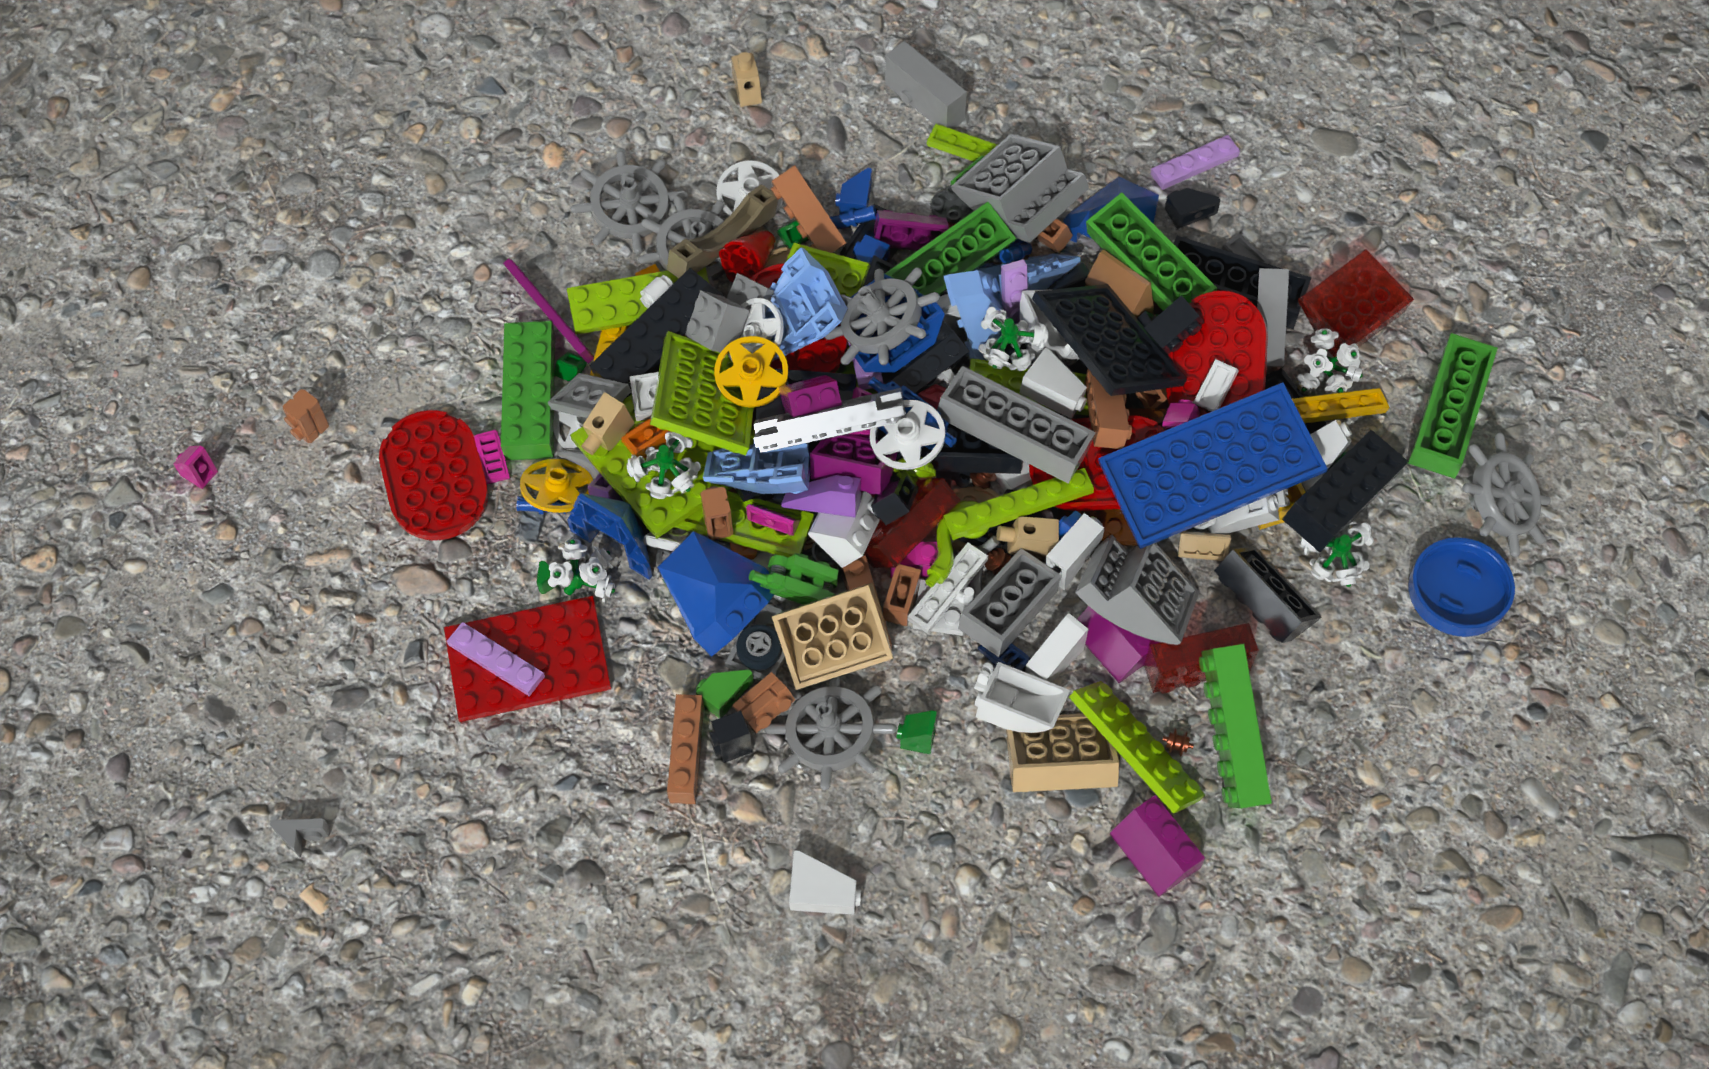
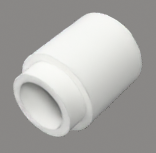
M665 275L656 277L640 291L642 304L649 308L673 285L672 281Z

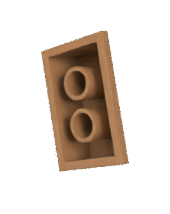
M1102 250L1085 280V286L1108 284L1136 318L1144 311L1154 314L1151 283L1107 251Z

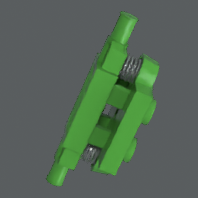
M796 553L790 557L781 555L771 556L768 563L770 568L769 574H762L755 570H752L749 574L750 581L760 583L761 587L770 590L769 593L805 605L835 595L832 593V590L837 587L839 570L831 568L830 564L826 562H814L809 560L808 556Z

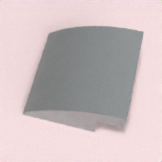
M1010 134L957 180L951 188L974 211L989 202L1016 238L1030 243L1089 189L1085 173L1067 169L1060 146Z
M1110 535L1097 545L1075 591L1089 607L1113 624L1150 640L1174 645L1182 642L1199 595V591L1156 543L1139 549V546H1137L1130 552H1127L1113 535Z

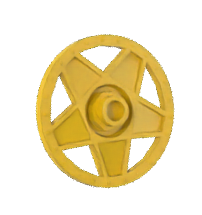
M757 336L742 337L729 343L720 352L714 368L715 381L722 395L732 403L748 408L760 407L776 399L780 395L779 387L786 385L788 379L787 360L781 349L772 341ZM759 343L764 345L751 353L741 344ZM729 352L734 366L720 373L721 364ZM775 353L779 356L782 363L783 375L770 367ZM740 386L743 400L732 396L724 387ZM761 387L777 388L769 396L757 400Z
M547 459L532 464L523 472L520 479V491L529 504L540 510L553 513L570 512L574 508V503L580 494L577 489L586 484L589 485L593 478L585 468L569 460ZM562 466L574 469L577 473H567ZM546 467L545 474H532L534 471ZM526 487L539 491L536 499L528 493ZM560 500L569 505L556 506L552 504Z

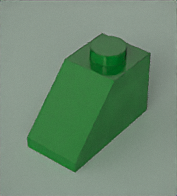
M931 710L905 716L904 724L899 723L896 739H900V749L931 755L936 732L937 711Z

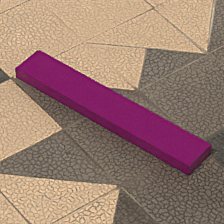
M507 259L503 263L577 353L589 364L594 359L593 354L512 259Z

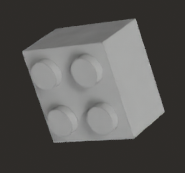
M700 290L690 322L687 325L685 336L712 351L721 352L729 343L741 337L750 310L724 296Z

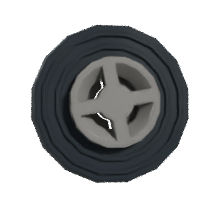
M762 624L752 625L744 629L736 643L737 656L741 663L754 670H765L772 667L779 660L782 652L777 632L771 627Z

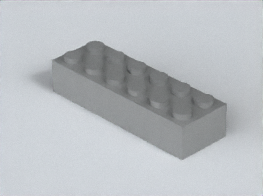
M964 366L960 368L941 396L937 408L941 413V418L949 424L1068 484L1089 451L1096 433Z

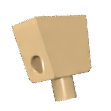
M742 52L739 55L732 56V76L740 107L762 103L760 79L753 53ZM750 81L751 88H744V84Z
M604 392L583 424L588 438L581 447L586 452L593 455L600 446L608 451L612 450L621 440V437L632 428L635 423L626 406Z
M1018 517L1011 527L999 525L996 539L1007 542L1009 554L1015 555L1022 548L1039 561H1044L1048 553L1059 542V520Z

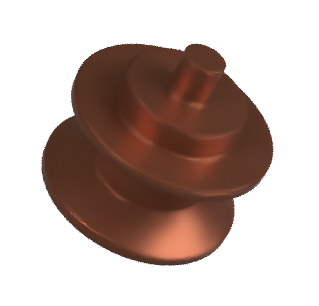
M970 473L974 487L976 485L983 489L990 488L991 484L989 481L997 479L995 473Z
M995 548L987 554L988 560L985 563V567L992 571L994 575H997L1010 561L1011 556L1005 553L1003 549Z
M1175 728L1174 732H1170L1168 737L1163 736L1162 741L1167 742L1166 747L1169 748V754L1174 749L1179 751L1181 757L1182 753H1186L1188 748L1193 749L1194 744L1189 743L1190 737H1187L1188 731L1182 736L1177 734Z

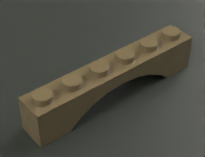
M761 184L748 193L734 212L713 231L699 238H685L669 250L667 270L677 278H680L689 268L698 273L719 257V251L726 243L753 233L772 219L776 214L777 198L771 190Z

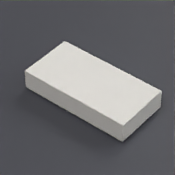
M1215 359L1193 403L1210 412L1220 409L1239 370Z

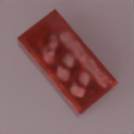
M943 478L918 479L916 484L919 490L910 512L887 525L881 519L879 520L863 556L866 555L868 563L873 568H896L944 518V515L948 514L958 504L960 499Z
M1245 623L1183 637L1182 642L1178 645L1163 642L1150 645L1144 668L1152 692L1161 691V693H1169L1177 687L1185 686L1186 688H1191L1199 685L1200 682L1206 681L1205 672H1202L1200 669L1199 657H1202V651L1244 644L1248 669L1251 671L1259 649L1250 624Z

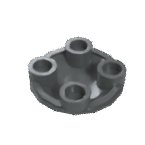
M952 185L946 187V190H942L931 199L930 208L933 215L946 218L948 224H957L974 212V210L963 202L952 191Z

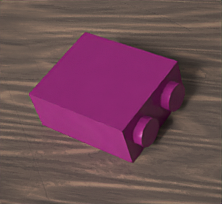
M827 375L779 387L784 411L793 418L842 405L837 381Z

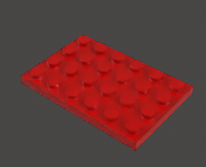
M593 596L465 623L544 673V679L530 696L448 645L447 640L460 624L444 627L459 722L611 690Z

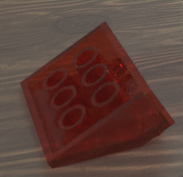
M1365 249L1299 298L1298 302L1314 331L1326 328L1339 334V337L1334 339V346L1327 349L1333 357H1336L1341 344H1356L1359 348L1405 313L1414 301V298Z

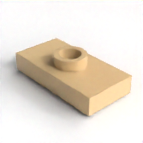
M1188 531L1180 532L1178 557L1223 561L1229 554L1231 536Z

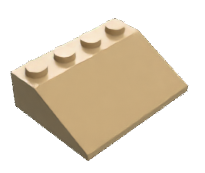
M873 583L772 616L796 690L894 659Z
M1083 713L1059 715L1054 727L1044 732L1026 733L1006 729L1013 792L1118 787L1119 760L1117 751Z

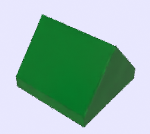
M540 561L536 583L539 592L545 594L555 587H551L548 584V579L550 578L549 565L545 561Z

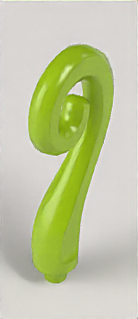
M958 502L949 507L941 516L936 536L938 556L927 570L929 577L925 582L928 586L934 587L936 583L942 584L951 573L954 563L951 537L944 521V515L978 504L979 502ZM989 528L964 537L970 539L979 538L986 534Z

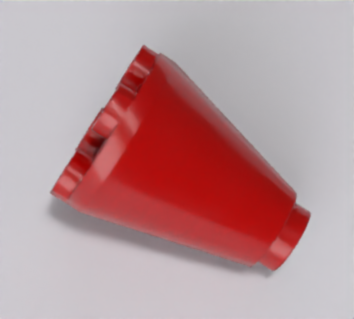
M764 230L726 243L719 251V257L722 267L727 273V278L734 282L738 273L751 279L756 273L763 270L774 248V235Z

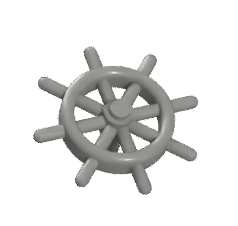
M618 151L616 154L618 166L607 170L600 177L587 169L581 171V176L594 184L591 190V202L572 205L571 212L574 214L592 212L595 221L601 227V230L593 238L594 245H600L608 234L619 238L632 239L634 252L641 254L643 252L641 237L647 236L653 231L644 228L641 223L638 224L636 213L662 225L667 215L668 202L673 201L676 196H680L684 200L688 197L686 191L667 193L663 181L658 177V174L666 165L664 160H658L649 170L641 166L627 165L625 153ZM621 180V191L611 184ZM648 186H650L656 193L652 195L641 196L643 192L648 188ZM604 191L612 197L616 198L613 200L600 201ZM659 203L655 213L643 206ZM618 208L611 218L603 211ZM624 215H627L629 225L618 222ZM678 228L673 230L676 233L679 232Z
M676 196L673 202L677 213L667 218L662 225L649 219H643L641 222L642 226L657 233L656 252L641 255L638 258V262L640 264H647L659 261L664 270L667 271L669 250L671 249L666 248L667 238L680 243L685 238L695 239L708 234L711 229L714 230L724 222L718 217L724 207L723 201H717L711 212L699 209L686 210L682 198ZM683 226L686 237L673 230ZM720 257L714 260L717 262L715 265L709 268L706 266L709 284L715 289L713 280L725 273Z
M914 268L904 281L900 279H884L883 270L877 269L874 273V283L860 288L853 298L841 295L847 311L841 326L834 328L825 339L831 340L844 335L850 343V348L841 357L842 365H848L858 352L878 354L879 363L886 365L889 361L888 351L903 343L910 335L920 339L925 338L926 331L917 327L922 307L937 302L940 299V295L937 292L918 297L912 286L922 274L920 268ZM892 295L890 299L886 302L885 297ZM903 297L907 298V302L897 305ZM862 313L867 315L866 317L859 319ZM904 314L902 319L896 318V316ZM865 328L859 336L856 335V330ZM877 330V336L871 337Z
M1499 432L1495 435L1496 454L1486 457L1476 444L1469 446V452L1478 465L1474 471L1473 484L1465 483L1462 489L1465 493L1474 494L1470 500L1471 507L1476 512H1479L1485 521L1480 528V534L1487 536L1493 530L1501 536L1508 537L1510 554L1512 557H1518L1520 555L1518 535L1529 532L1538 544L1545 542V536L1536 524L1540 517L1541 505H1549L1551 499L1548 496L1540 495L1537 481L1530 470L1534 456L1527 454L1522 460L1516 455L1508 453L1505 436ZM1496 465H1498L1499 474L1495 470ZM1515 514H1516V516L1519 518V521H1518L1517 524H1516Z
M840 676L830 679L829 687L813 690L804 696L794 686H788L787 688L795 698L796 703L788 714L786 724H770L764 729L767 734H786L788 744L793 754L779 764L778 771L786 773L800 761L807 767L821 771L820 787L823 790L830 788L832 771L845 769L856 762L869 774L874 773L876 766L865 756L872 744L874 734H894L897 731L895 724H874L868 704L882 692V688L879 685L873 686L862 696L852 690L839 687ZM838 703L849 705L847 709L837 715ZM857 713L862 717L863 724H845ZM808 714L817 724L800 723L804 716ZM798 734H815L803 745L798 740ZM843 734H860V736L853 744ZM824 741L823 755L811 752ZM838 743L845 751L833 755L834 744Z

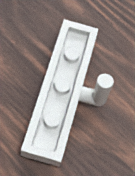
M967 543L955 557L948 578L942 584L936 583L934 587L929 589L908 615V621L929 634L955 600L967 607L974 600V590L971 587L966 588V586L987 562L988 555Z

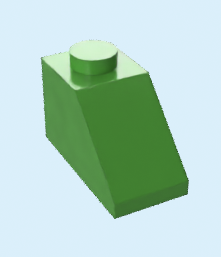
M748 669L712 673L707 679H702L697 685L696 695H702L704 707L718 718H722L754 683L753 672Z

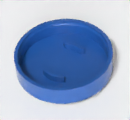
M1447 538L1427 547L1417 559L1410 573L1408 583L1411 602L1421 618L1435 629L1459 637L1478 636L1495 628L1510 609L1515 596L1514 577L1506 561L1491 547L1468 538Z

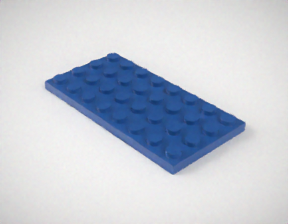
M1284 383L1098 458L1101 469L1139 549L1319 476L1328 470Z

